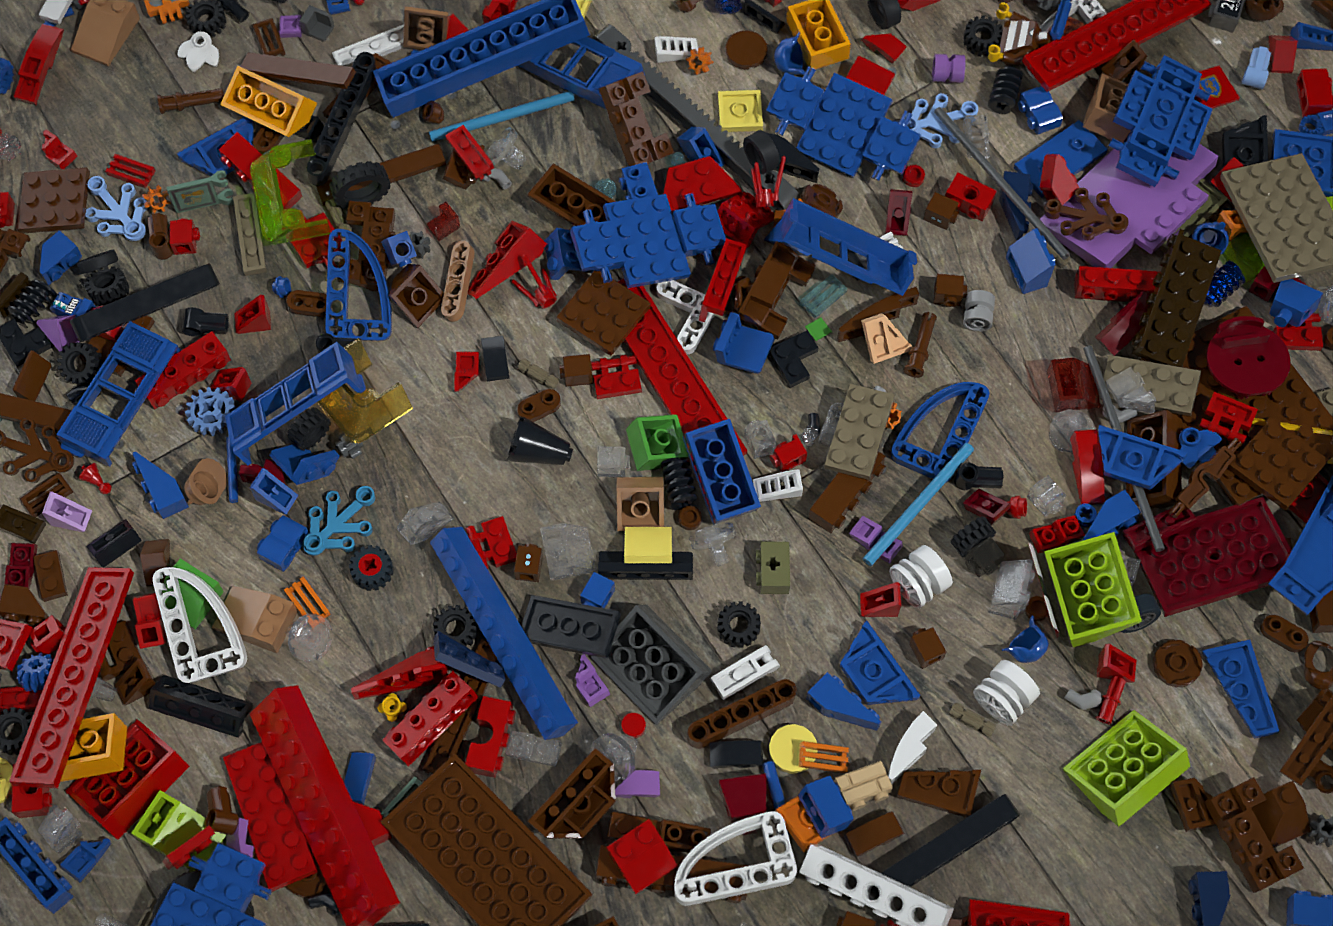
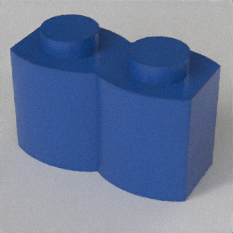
M1042 86L1020 94L1018 108L1027 117L1029 128L1034 130L1037 135L1061 126L1063 116L1053 101L1050 92H1046Z
M283 515L279 520L276 519L270 527L271 533L266 538L261 539L257 546L259 559L282 572L291 564L296 553L302 547L303 539L309 534L307 527Z

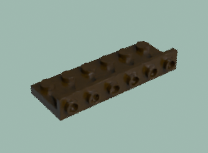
M1181 228L1175 234L1171 233L1167 240L1166 246L1169 248L1160 260L1159 265L1162 268L1160 273H1157L1152 284L1155 286L1154 292H1151L1147 298V312L1142 314L1139 321L1141 326L1140 332L1135 334L1132 341L1134 346L1132 354L1154 363L1183 367L1221 254L1219 249L1184 236V230Z

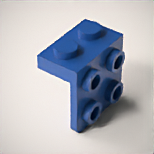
M556 228L544 240L547 243L544 247L547 256V268L550 273V279L559 280L568 270L582 271L570 230ZM588 270L583 272L593 273L595 270Z
M730 312L728 319L723 321L720 338H716L713 345L717 362L758 374L764 366L774 342V336L767 332L742 326L739 314Z
M295 444L274 449L269 454L273 461L296 485L329 476L336 468L335 464L340 457L335 450L314 455L310 450L305 449V451H302Z

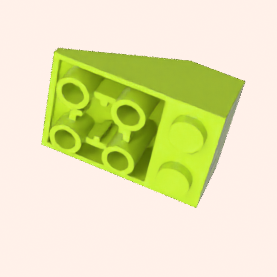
M160 790L131 834L142 843L167 856L205 829L206 818ZM215 832V835L211 838L213 843L200 854L194 851L190 856H195L207 862L217 844H222L227 835ZM189 859V861L186 864H184L183 867L189 869L190 871H194L196 868L189 866V862L192 861L191 859Z

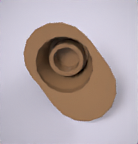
M206 458L197 463L184 485L185 494L189 498L188 504L210 505L218 501L227 484V474L219 462Z

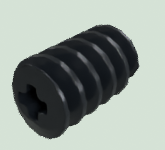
M1002 67L996 72V78L994 79V85L988 101V107L995 113L1008 114L1015 107V100H1017V93H1019V86L1023 78L1022 71L1015 67Z
M33 279L31 281L32 287L26 286V293L22 292L19 294L20 300L15 299L13 301L14 306L7 307L10 316L25 328H28L25 324L26 321L34 323L31 317L32 314L40 316L37 308L46 309L43 304L44 301L52 303L49 295L57 296V293L43 281Z
M671 458L661 463L662 473L665 477L664 483L667 485L666 492L670 502L669 508L672 510H681L697 500V495L691 494L696 491L695 486H690L694 479L688 477L692 474L691 469H686L690 466V461Z

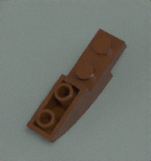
M612 812L607 838L618 840L648 819ZM650 819L669 851L690 853L700 842L711 835L710 828L665 819L662 821Z

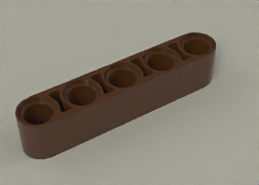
M788 679L780 680L693 722L688 728V743L696 749L704 748L712 742L725 738L790 706L795 700L796 685ZM787 689L791 692V695L783 697L779 694V691ZM764 699L767 700L770 703V705L766 708L760 707L757 704V702L759 700ZM738 710H745L748 716L746 718H739L736 712ZM722 720L727 726L719 729L714 726V722ZM695 731H702L705 734V737L702 739H695L692 736V733Z

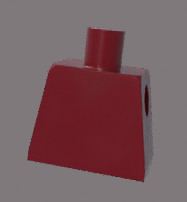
M766 773L719 780V791L730 823L766 813ZM755 829V830H752V831H749V832H746V833H743V834H744V835L755 834V833L758 832V829Z

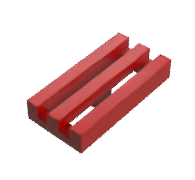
M118 154L113 156L114 161H111L109 163L110 168L105 170L107 175L143 188L147 187L155 173L154 167ZM115 169H119V170L125 171V172H127L128 174H131V175H134V176L136 175V176L145 178V180H141V179H139V178H136V177H133V176H130V175L121 173V172H119V171H116Z

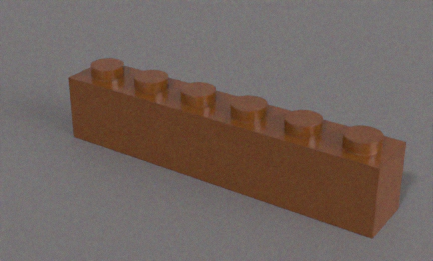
M600 846L596 873L597 881H601V885L610 887L616 886V883L625 884L626 888L631 889L608 854L607 846ZM672 855L678 867L647 888H651V891L655 893H666V890L674 891L675 877L685 857ZM700 859L692 867L686 879L750 865ZM733 876L729 879V884L733 888H740L743 885V881L740 877ZM709 881L704 885V889L707 893L713 894L718 891V885L713 881ZM696 884L697 888L694 891H688L687 887H684L680 895L684 894L685 897H689L690 893L698 891V894L701 895L700 884ZM747 893L727 897L726 901L741 903V900L746 901Z

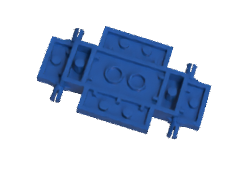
M1165 55L1157 67L1146 61L1143 63L1141 70L1152 74V78L1138 71L1133 73L1113 119V122L1132 132L1125 143L1112 138L1108 145L1120 151V158L1115 168L1153 187L1158 184L1163 174L1174 179L1177 178L1180 171L1168 166L1172 152L1192 160L1213 110L1194 100L1196 96L1206 102L1211 94L1199 88L1202 74Z
M808 66L803 78L793 76L787 72L784 73L766 109L767 113L776 116L780 120L775 131L776 134L783 136L788 125L804 131L796 147L802 154L852 178L855 177L863 159L877 166L871 176L874 180L876 178L877 181H880L884 170L894 171L900 175L903 174L921 138V134L907 126L913 114L904 111L899 122L885 118L893 102L891 98L836 73L833 74L825 92L824 89L811 83V79L816 72L814 68L811 69Z
M689 193L684 196L688 207L675 210L672 214L667 195L662 194L605 203L603 210L607 221L604 222L595 221L591 209L585 210L582 213L586 224L573 226L570 229L581 270L601 271L603 283H609L613 280L610 270L621 268L627 288L689 278L691 272L686 257L703 254L706 265H712L715 261L711 251L723 248L726 237L716 205H696L694 194Z
M219 843L207 862L192 856L189 866L202 871L194 891L173 882L151 926H266V923L244 914L254 894L268 900L269 895L272 893L271 889L259 885L260 875L266 865L261 861Z

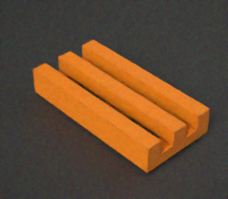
M304 576L300 578L299 582H294L290 588L284 589V592L294 603L310 628L331 615ZM302 586L306 588L311 597L323 611L321 615L317 612L312 603L300 589ZM296 591L315 616L314 620H311L292 594Z
M803 741L800 743L799 767L846 773L848 772L846 763H848L847 753H849V748ZM806 749L840 753V756L806 752ZM805 757L840 762V766L805 761Z

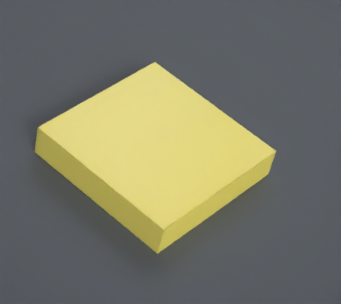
M761 90L718 91L719 124L722 126V131H763Z
M625 527L624 563H672V527Z

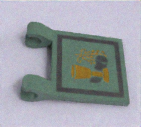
M220 170L208 178L167 187L176 212L181 213L215 204L233 205V197L227 198L233 195L232 189H225L217 195L214 186L226 187L228 185L227 179L220 180V178L227 176L226 172Z

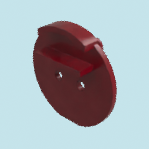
M1253 316L1234 317L1221 323L1217 328L1216 334L1211 339L1206 353L1207 365L1211 375L1222 387L1235 393L1236 397L1241 400L1244 399V396L1245 399L1255 395L1266 396L1267 394L1269 396L1284 383L1291 366L1290 354L1282 339L1273 331L1263 326L1264 320L1262 318ZM1261 357L1264 361L1259 362L1257 358ZM1234 361H1240L1241 365H1236Z

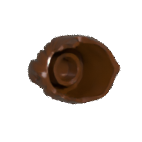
M1245 0L1247 14L1256 21L1271 20L1278 16L1284 8L1283 0Z

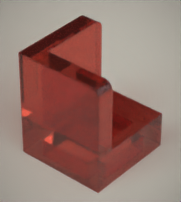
M446 201L439 205L440 215L427 223L428 229L438 241L460 228L459 216Z

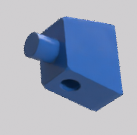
M1293 279L1281 281L1269 314L1275 317L1274 322L1279 327H1286L1287 324L1299 327L1317 310L1323 293Z

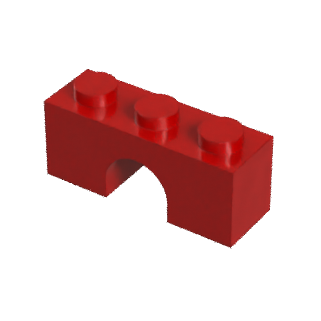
M486 696L482 697L477 721L479 726L491 729L493 736L484 744L470 743L465 764L475 774L496 778L497 771L501 772L504 763V757L501 756L502 750L508 747L510 734L507 733L509 724L513 725L516 711L513 710L512 702Z

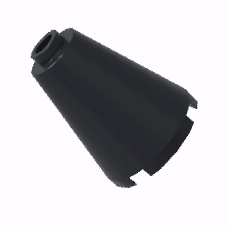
M520 416L507 460L564 465L565 461L570 462L573 448H569L570 443L531 420Z

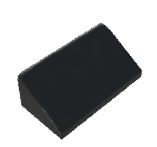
M744 0V13L777 34L785 25L783 21L752 0Z
M125 519L86 547L101 567L104 568L140 543L141 538Z

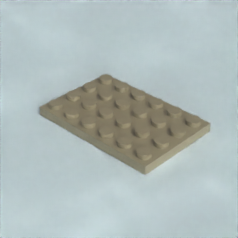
M1302 153L1221 173L1220 179L1273 283L1333 269V210Z

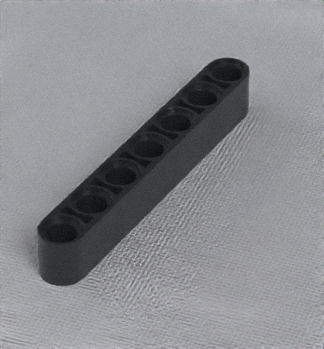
M361 52L357 55L352 65L356 73L348 88L341 89L307 163L306 169L309 182L314 186H322L328 181L375 77L373 73L376 70L375 58L369 52ZM324 153H329L327 156H322ZM315 171H321L319 174H313Z
M205 264L82 314L69 322L79 342H84L129 323V321H135L218 286L220 282L211 264Z
M1004 794L887 868L881 874L908 887H912L1013 822L1021 814L1007 794ZM873 886L870 893L877 900L880 891L878 887Z

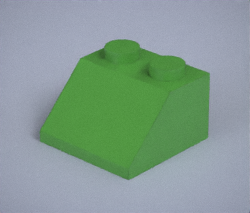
M677 415L637 417L626 428L637 471L662 468L661 463L664 460L671 458L684 460L689 457L682 438L683 433Z
M179 559L173 567L187 570L197 575L219 597L223 594L224 591L219 582L184 560ZM170 576L165 577L164 583L167 590H163L162 593L174 591V589L167 587V581L170 580ZM178 578L190 627L196 630L212 606L194 586ZM174 596L167 597L165 601L166 607L168 609L175 608L177 604L176 598Z

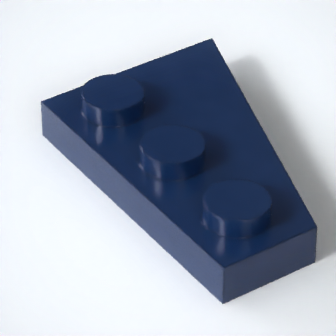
M437 631L434 637L436 661L500 688L505 681L504 669L499 664L489 661Z

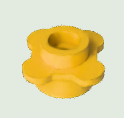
M394 693L389 694L378 705V711L384 713L389 722H395L397 716L407 710L406 703L400 702Z

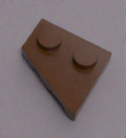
M1195 777L1169 784L1185 832L1216 826L1204 801L1212 798V796L1203 789V786Z

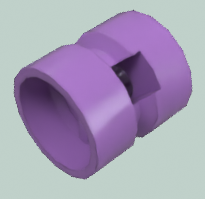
M934 54L932 81L945 82L949 79L951 83H963L965 55H952L951 58H948L947 54Z

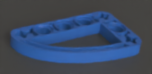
M335 229L330 233L328 241L326 333L339 338L386 341L392 334V309L387 281L379 260L370 246L357 234L345 229ZM339 233L345 238V241L341 242V249H346L345 253L340 251L333 252V248L338 249V243L334 241V238L338 237ZM350 242L360 248L371 265L378 286L382 320L348 319ZM343 256L345 264L341 268H335L333 265L334 257ZM336 278H341L344 281V287L338 291L334 290L332 281ZM336 300L343 303V310L339 313H334L331 310V304ZM331 315L335 317L343 316V320L338 319V326L342 327V331H338V335H335L330 330L331 327L335 326V319L330 320ZM363 324L365 327L364 334L355 336L353 333L354 325ZM368 324H372L371 328L378 329L383 324V328L387 329V333H383V337H380L379 333L371 332L372 337H368L370 331Z
M961 382L950 385L935 393L906 422L892 446L891 459L901 466L934 479L943 469L945 462H949L952 459V456L947 454V448L955 447L959 451L965 443H969L988 401L989 389L980 383ZM981 392L982 396L979 398L978 403H973L976 394ZM967 395L939 456L907 442L918 424L934 408L953 397ZM971 409L976 413V417L969 419L965 417L964 411ZM963 428L967 431L968 435L963 438L958 437L955 434V430ZM904 449L905 453L902 457L898 456V451ZM914 453V456H913V459H912V462H911V461H909V459H910V457H911V454ZM925 457L928 459L929 464L924 467L919 466L916 459Z

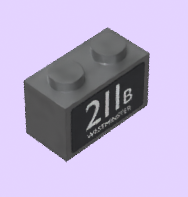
M1214 0L1216 4L1211 5L1208 17H1211L1209 26L1234 33L1245 0Z

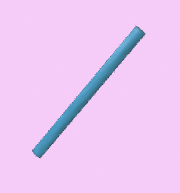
M567 91L429 131L431 141L434 142L446 138L445 135L462 125L468 131L575 101L574 93Z
M965 443L870 549L863 557V561L867 565L872 566L972 454L974 451L972 445Z

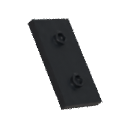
M531 595L521 627L531 644L608 659L621 613L616 610Z

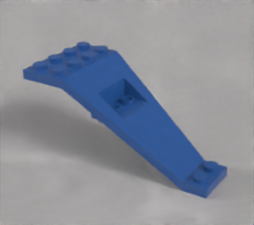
M1333 476L1284 566L1268 583L1270 587L1306 615L1312 611L1326 594L1333 590Z

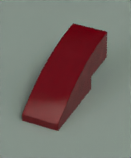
M1144 290L1109 320L1111 323L1095 336L1109 354L1115 356L1140 331V318L1148 309L1146 301L1149 295Z

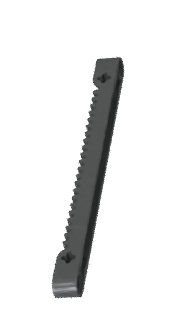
M609 24L592 37V39L614 49L616 52L641 63L651 91L646 94L686 130L692 126L704 127L722 156L725 165L754 190L751 174L753 166L745 154L744 147L739 148V141L733 143L734 137H727V130L722 131L721 125L716 126V120L710 121V115H704L703 109L698 110V104L692 105V99H686L685 93L680 94V88L674 89L673 82L668 84V78H662V72L657 73L656 67L651 68V62L645 63V57H639L638 51L632 53L631 42L614 26ZM771 170L764 175L760 174L762 189H771V193L774 192L778 174L776 171ZM783 177L778 192V201H774L773 206L775 210L779 211L786 210L793 198L797 200L800 198L797 190Z

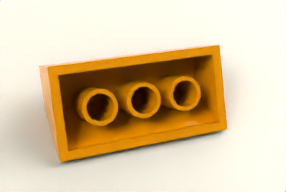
M237 66L220 105L290 137L309 123L317 102Z

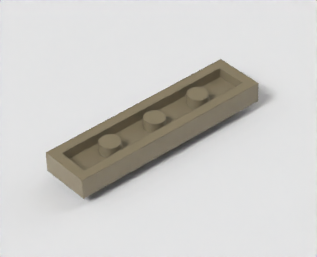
M255 193L233 196L244 274L249 276L266 273L267 267Z

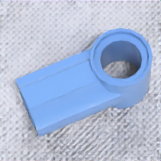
M1262 46L1253 48L1249 65L1242 79L1243 85L1263 90L1269 74L1267 68L1271 52H1269L1268 48Z

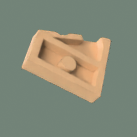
M883 313L861 320L872 363L875 364L909 352L913 347Z

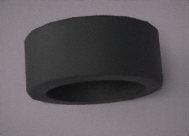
M867 0L870 14L881 29L886 30L901 22L902 16L898 0Z
M758 130L744 138L745 154L753 168L755 162L759 164L760 174L764 175L779 167L780 156L773 140L765 131Z

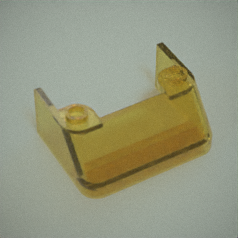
M359 338L343 347L352 356L357 375L372 366ZM397 382L381 394L373 388H367L364 392L357 393L356 395L346 384H343L317 402L352 443L365 441L413 409L400 382Z

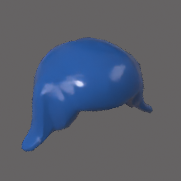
M800 32L795 37L783 39L775 49L774 61L778 70L783 73L787 72L791 75L805 74V71L802 69V50L797 41Z
M1225 222L1202 223L1197 226L1192 234V239L1221 250V254L1224 253L1229 243L1227 231L1224 229L1226 226Z
M1031 616L1029 627L1013 639L1009 648H1004L1002 651L1010 653L1018 662L1032 663L1046 653L1049 643L1045 634L1036 625L1034 616Z

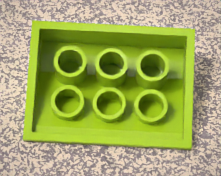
M1115 532L1044 551L1073 647L1098 641L1142 622Z
M1133 710L1067 764L1063 771L1103 815L1120 827L1190 767L1187 749Z

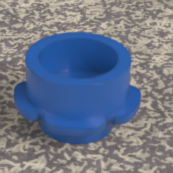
M279 276L273 281L272 289L274 294L284 298L285 295L291 293V283L287 277Z

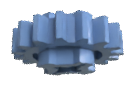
M207 387V392L205 393L201 389L198 390L199 396L192 395L193 402L186 403L189 410H186L185 414L189 425L193 427L195 432L200 430L203 436L207 434V431H210L212 436L215 435L217 430L221 434L224 433L223 427H227L225 416L236 409L233 398L229 397L227 391L221 394V390L218 387L214 392H212L210 387Z

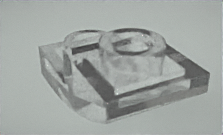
M511 731L505 754L513 758L556 767L562 743L559 740H544V738L536 737L530 733Z

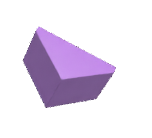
M75 315L54 316L40 319L36 322L59 352L65 351L63 347L66 345L70 346L69 343L79 342L69 322L76 318Z

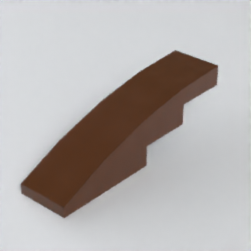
M917 287L907 289L903 296L897 293L888 296L856 314L839 328L838 343L865 336L861 320L881 313L889 320L899 318L902 308L917 304L919 298Z

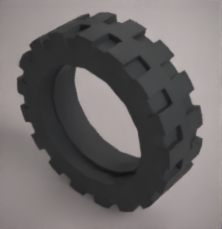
M366 161V163L358 162L354 166L349 165L346 167L347 169L340 170L338 175L332 178L333 182H330L333 198L337 206H341L343 209L348 208L349 201L371 202L373 205L375 201H380L383 195L386 196L388 189L391 188L384 166H380L378 162L372 163V161ZM369 180L373 181L366 187L361 188L359 190H348L350 187L357 183Z

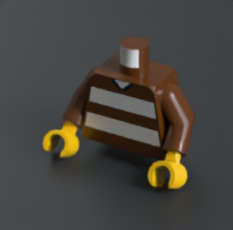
M1002 2L999 4L998 8L1000 10H997L996 16L1001 20L1006 17L1009 20L1005 21L1000 47L997 45L989 46L988 59L991 62L1001 59V62H1004L1006 66H1020L1023 64L1022 59L1025 55L1037 50L1041 45L1052 41L1050 31L1042 32L1036 21L1015 11L1009 12V5Z

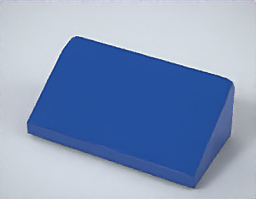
M352 752L344 780L352 801L362 805L365 803L376 760L373 753Z

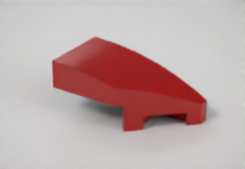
M891 33L866 35L861 39L872 52L878 50L891 64L907 48L905 44Z
M45 130L43 132L45 143L42 144V150L45 153V157L59 169H65L78 157L77 154L50 131Z
M456 352L455 392L462 390L479 375V352Z

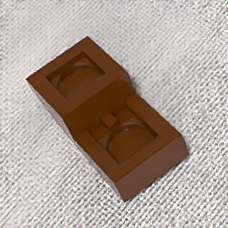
M893 811L846 833L858 857L905 834Z

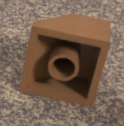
M617 477V531H625V527H664L663 477Z

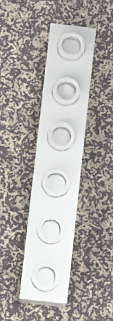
M819 844L810 845L800 869V873L806 875L805 880L816 885L820 883L829 886V892L838 896H842L843 893L851 897L850 901L861 907H864L866 904L874 908L873 913L881 917L887 918L889 915L897 919L895 923L900 926H947L954 908ZM828 864L832 865L834 868V875L832 878L828 877L826 874V867ZM850 875L855 876L857 879V885L854 889L848 884ZM873 886L878 887L880 891L877 900L870 894ZM896 896L901 898L903 902L900 911L895 909L893 905V900ZM919 907L926 912V918L923 922L919 921L916 917V911Z

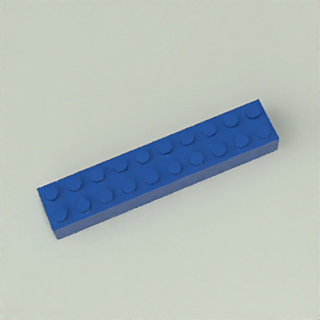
M540 0L376 69L373 73L384 103L394 118L425 105L429 101L437 100L587 37L590 34L576 0Z

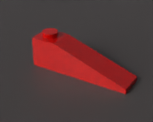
M511 221L496 240L495 244L498 247L493 254L490 253L486 257V267L477 272L468 288L467 294L478 299L527 266L522 257L523 254H526L529 261L533 262L542 255L547 243L529 227Z
M434 646L428 647L425 651L418 652L352 687L351 692L354 699L357 700L439 684L444 676L449 675L448 665L436 661Z

